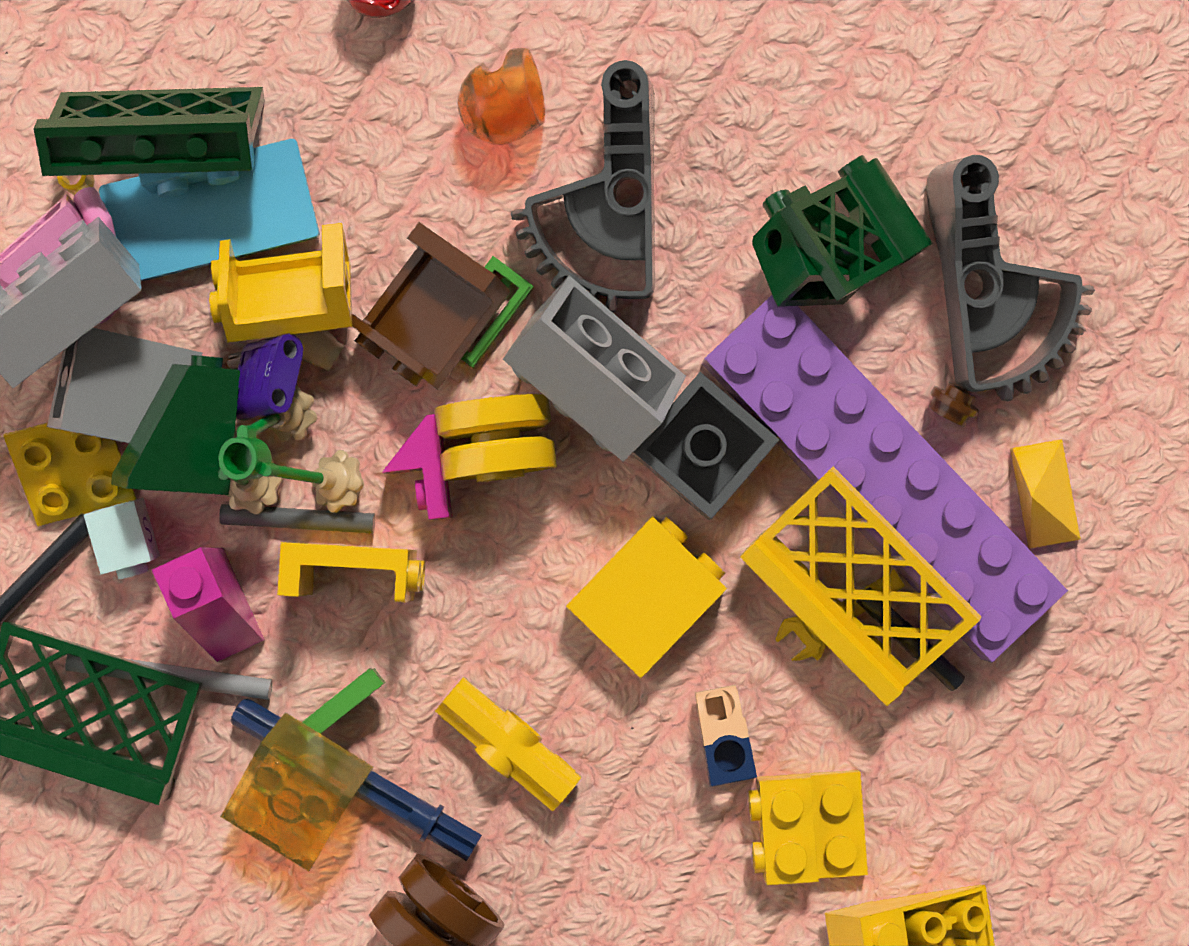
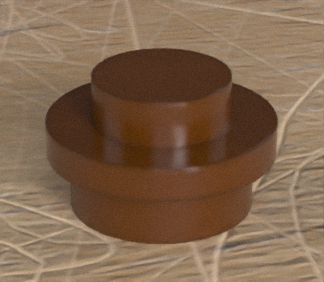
M948 382L945 389L934 386L930 393L934 398L929 408L957 425L965 427L969 418H976L979 413V409L972 405L975 396L953 383Z

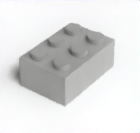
M97 217L88 225L84 220H80L72 225L59 237L58 240L62 244L46 257L42 252L33 255L16 271L20 276L5 289L0 285V375L12 388L23 382L141 291L138 262L100 217Z
M570 275L532 315L502 359L512 367L519 379L537 388L552 401L559 413L572 418L592 435L593 440L599 447L612 452L622 462L662 424L686 375Z

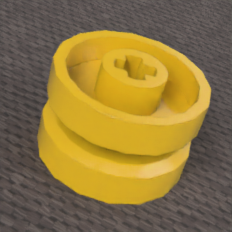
M544 394L489 397L450 403L435 408L438 435L446 439L471 438V444L450 447L440 455L443 481L476 479L477 482L506 480L524 477V473L557 467L554 441L542 436L522 438L520 436V432L540 429L551 422L549 399Z

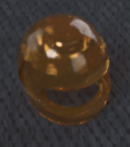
M528 48L510 49L504 58L502 67L494 72H490L488 67L481 63L471 70L461 83L457 96L458 112L464 127L479 140L492 145H507L523 139L544 125L545 103L542 84L535 60Z

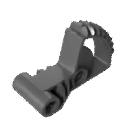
M628 60L613 63L607 68L602 77L601 86L604 103V169L602 172L528 197L525 201V209H517L511 212L512 220L521 221L528 219L529 227L522 228L516 232L517 238L519 240H527L534 236L536 244L528 247L525 251L526 257L534 258L543 253L547 258L538 265L537 272L540 275H544L554 267L559 271L551 282L553 288L557 289L570 275L583 288L590 291L589 293L597 300H599L600 295L607 296L605 306L613 313L617 309L618 298L646 299L652 296L655 290V93L653 84L643 68L637 63ZM630 80L637 85V93L635 91L631 92L634 95L632 98H625L620 93V86L626 87L623 83L624 81ZM634 179L638 180L643 186V198L635 207H622L617 201V188L623 181ZM564 198L565 211L572 228L590 248L614 259L645 260V289L643 291L608 289L589 282L574 273L560 260L549 245L539 222L537 208Z
M970 155L936 166L930 172L926 185L929 215L942 263L956 384L966 391L978 392L995 389L1002 401H1011L1014 396V387L1023 394L1032 391L1030 376L1038 383H1045L1049 380L1045 364L1053 369H1061L1064 366L1062 358L1057 352L1060 350L1065 353H1073L1076 350L1074 343L1067 337L1069 334L1083 335L1086 331L1085 327L1075 322L1077 315H1090L1092 312L1091 307L1080 304L1081 296L1092 295L1095 289L1090 285H1082V278L1079 275L1007 263L1002 259L999 246L1000 236H998L997 229L998 215H996L994 193L999 183L997 167L990 159L982 155ZM971 271L978 273L983 282V290L976 299L969 297L964 288L965 279ZM1039 280L1058 283L1061 286L1058 311L1048 335L1037 350L1013 370L992 379L976 382L972 353L997 348L1013 339L1025 327L1034 312L1039 294Z

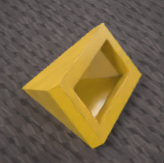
M1062 439L1010 448L1028 548L1081 540Z

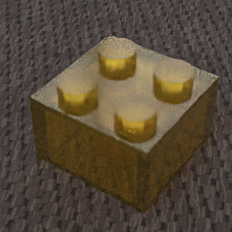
M285 712L260 743L220 817L309 872L333 838L374 767Z

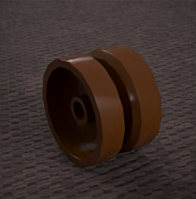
M420 854L415 855L399 876L405 893L387 891L369 914L373 924L393 946H490L505 925L495 910L471 887L439 863Z

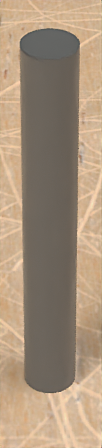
M222 504L220 507L219 518L222 525L372 534L375 529V513L346 511L332 513L329 510L264 507L260 514L254 515L246 509L233 510L229 504Z

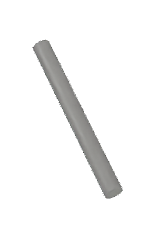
M67 654L66 671L88 674L80 657ZM129 659L202 682L201 690L266 700L270 699L272 692V679ZM93 661L98 672L109 667ZM119 669L105 675L106 677L133 680L129 672ZM142 677L144 682L157 683V681Z

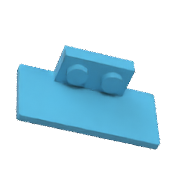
M288 139L253 148L255 163L252 171L139 174L138 177L100 186V197L112 217L116 238L138 262L141 282L211 265L212 260L219 259L220 240L230 239L235 258L318 238L320 231L297 141L295 139Z

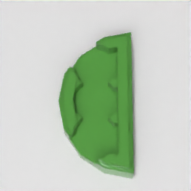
M369 668L297 725L296 734L307 745L386 682L375 668Z

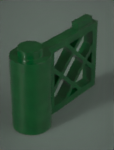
M861 155L838 171L841 179L813 193H810L805 185L781 199L786 208L779 213L836 301L888 271L896 269L933 244L878 158L868 162L864 155ZM835 195H838L848 210L849 217L835 211ZM802 212L821 220V233L813 230ZM835 228L849 234V247L835 240ZM864 242L872 247L881 263L864 255ZM835 257L849 264L848 282L835 264Z

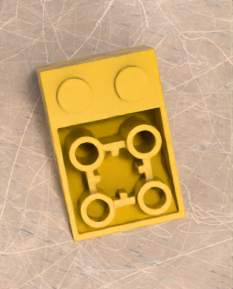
M974 885L870 901L825 913L830 946H995L986 885Z

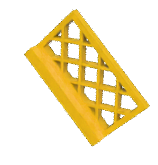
M834 466L773 524L750 543L740 556L886 706L900 696L904 688L981 619L980 614ZM830 484L846 499V518L818 517V495ZM809 505V516H797ZM854 509L863 518H854ZM787 525L809 526L810 552L790 551L776 535ZM818 526L846 527V553L818 552ZM854 528H874L883 537V555L854 554ZM891 546L901 556H891ZM801 561H810V570ZM818 562L846 563V589L827 588L818 579ZM854 564L883 565V591L854 589ZM891 565L912 566L921 575V593L891 591ZM928 584H929L938 594H936V593H928ZM837 598L846 599V607ZM854 599L883 601V626L863 625L854 616ZM891 601L920 603V628L891 627ZM928 603L949 604L963 619L951 630L928 629ZM875 636H883V644ZM891 637L920 638V657L907 669L891 654ZM928 639H940L928 649Z

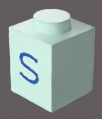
M144 497L84 514L100 575L116 571L118 579L139 575L149 571L146 562L160 556Z

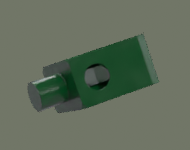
M785 189L771 194L763 202V208L769 220L753 236L752 245L777 306L843 305L859 289L836 301L779 213L786 208L781 199L789 194L790 191ZM802 212L813 230L821 233V220ZM835 228V240L849 247V235ZM835 257V264L848 282L849 264Z

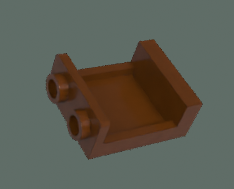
M418 222L407 237L417 249L367 316L361 320L352 314V327L359 332V335L354 340L356 343L378 359L384 352L391 355L397 360L392 369L417 387L423 379L438 390L511 291L495 274Z

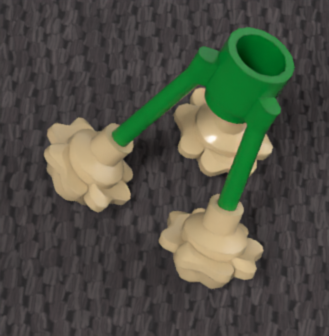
M297 383L292 404L286 412L262 417L251 425L239 426L237 428V437L229 439L221 447L218 456L221 469L218 472V476L222 480H230L229 495L225 496L231 497L229 499L231 509H246L254 515L260 514L264 509V504L271 506L277 503L276 490L282 482V478L312 483L316 488L317 504L327 505L328 510L332 513H337L344 506L356 504L357 496L364 486V481L359 471L360 462L357 458H349L346 451L338 450L332 457L321 458L318 463L319 468L314 471L274 464L267 444L261 439H257V435L267 429L273 430L281 441H287L291 436L296 440L305 438L308 427L316 422L317 415L311 410L314 398L312 395L302 392Z

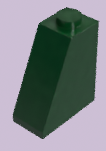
M191 355V365L172 364L113 471L111 485L126 489L229 495L230 480H222L218 476V472L221 469L218 456L223 444L229 439L234 438L240 370L222 368L223 358Z

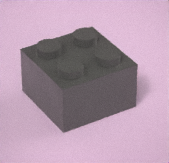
M699 372L673 402L662 424L632 455L707 520H711L776 445L779 439L705 375Z

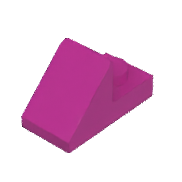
M435 414L425 416L382 471L383 474H396L423 470L424 479L415 480V491L418 510H427L429 520L453 518L449 481H443L440 455L445 451L444 439L437 433Z

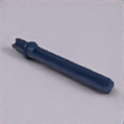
M250 699L242 700L235 708L231 717V723L234 726L420 834L421 842L424 843L426 839H429L463 860L467 861L482 835L443 813L445 808L443 805L440 804L438 808L432 806L317 738L305 745L296 734L295 730H297V727Z

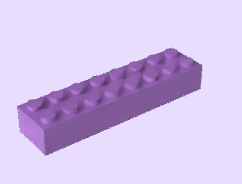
M771 295L704 358L702 365L751 416L779 439L777 444L814 483L834 466L980 614V621L964 634L961 639L981 660L993 663L1068 591L798 306L778 307ZM830 484L822 492L846 516V499ZM854 509V518H863ZM857 528L883 555V537L874 528ZM891 546V556H901ZM892 565L918 593H921V575L912 566ZM928 584V593H936V594H938V593ZM928 603L951 628L963 619L949 604Z

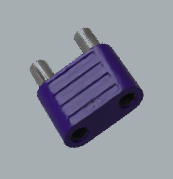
M285 334L248 343L241 352L229 355L228 358L230 360L227 361L229 368L240 370L237 419L245 421L280 414L290 408L303 357V346L297 336Z

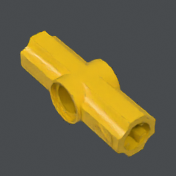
M465 677L460 680L435 710L444 721L476 746L474 750L484 761L506 778L513 777L552 812L563 802L582 777L559 755L541 742L542 737L524 720L509 709L504 711Z

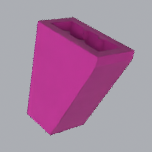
M200 547L152 569L173 619L216 662L265 641L224 548Z

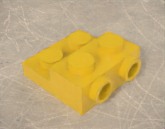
M859 770L759 776L756 778L757 790H748V802L751 822H760L761 842H752L754 873H763L766 885L819 882L820 878L868 875L861 772Z

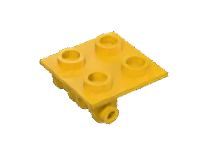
M48 422L3 434L37 526L136 500L133 489L111 485L112 473L121 459V454L115 440L47 427Z

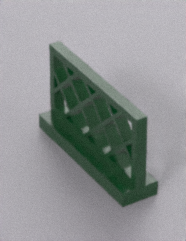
M263 87L61 92L49 119H37L33 128L42 176L252 171L255 163L253 142L265 101Z
M8 621L3 622L0 631V677L4 669L8 679L0 682V690L12 684L25 711L10 719L0 716V755L156 805H160L168 800L175 782L173 778L203 683ZM13 637L30 641L40 662L17 673L8 657ZM44 646L59 650V652L49 657ZM67 654H71L81 658L90 677L66 689L52 662ZM93 661L109 667L98 672ZM44 667L57 694L34 706L20 679ZM119 669L129 672L139 692L114 704L101 678ZM142 677L157 681V683L147 688ZM93 682L106 710L82 721L69 694ZM165 685L186 690L181 711L164 720L150 693ZM142 698L156 725L131 737L118 710ZM61 699L74 726L60 734L46 731L37 711ZM110 715L123 742L106 750L95 746L86 726ZM28 716L33 726L18 721ZM178 720L172 736L167 725ZM159 730L168 747L163 767L144 762L134 742ZM75 732H78L82 742L68 738L67 736ZM127 747L131 757L115 752Z

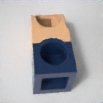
M736 685L695 692L709 786L713 787L757 778L746 719L742 714Z

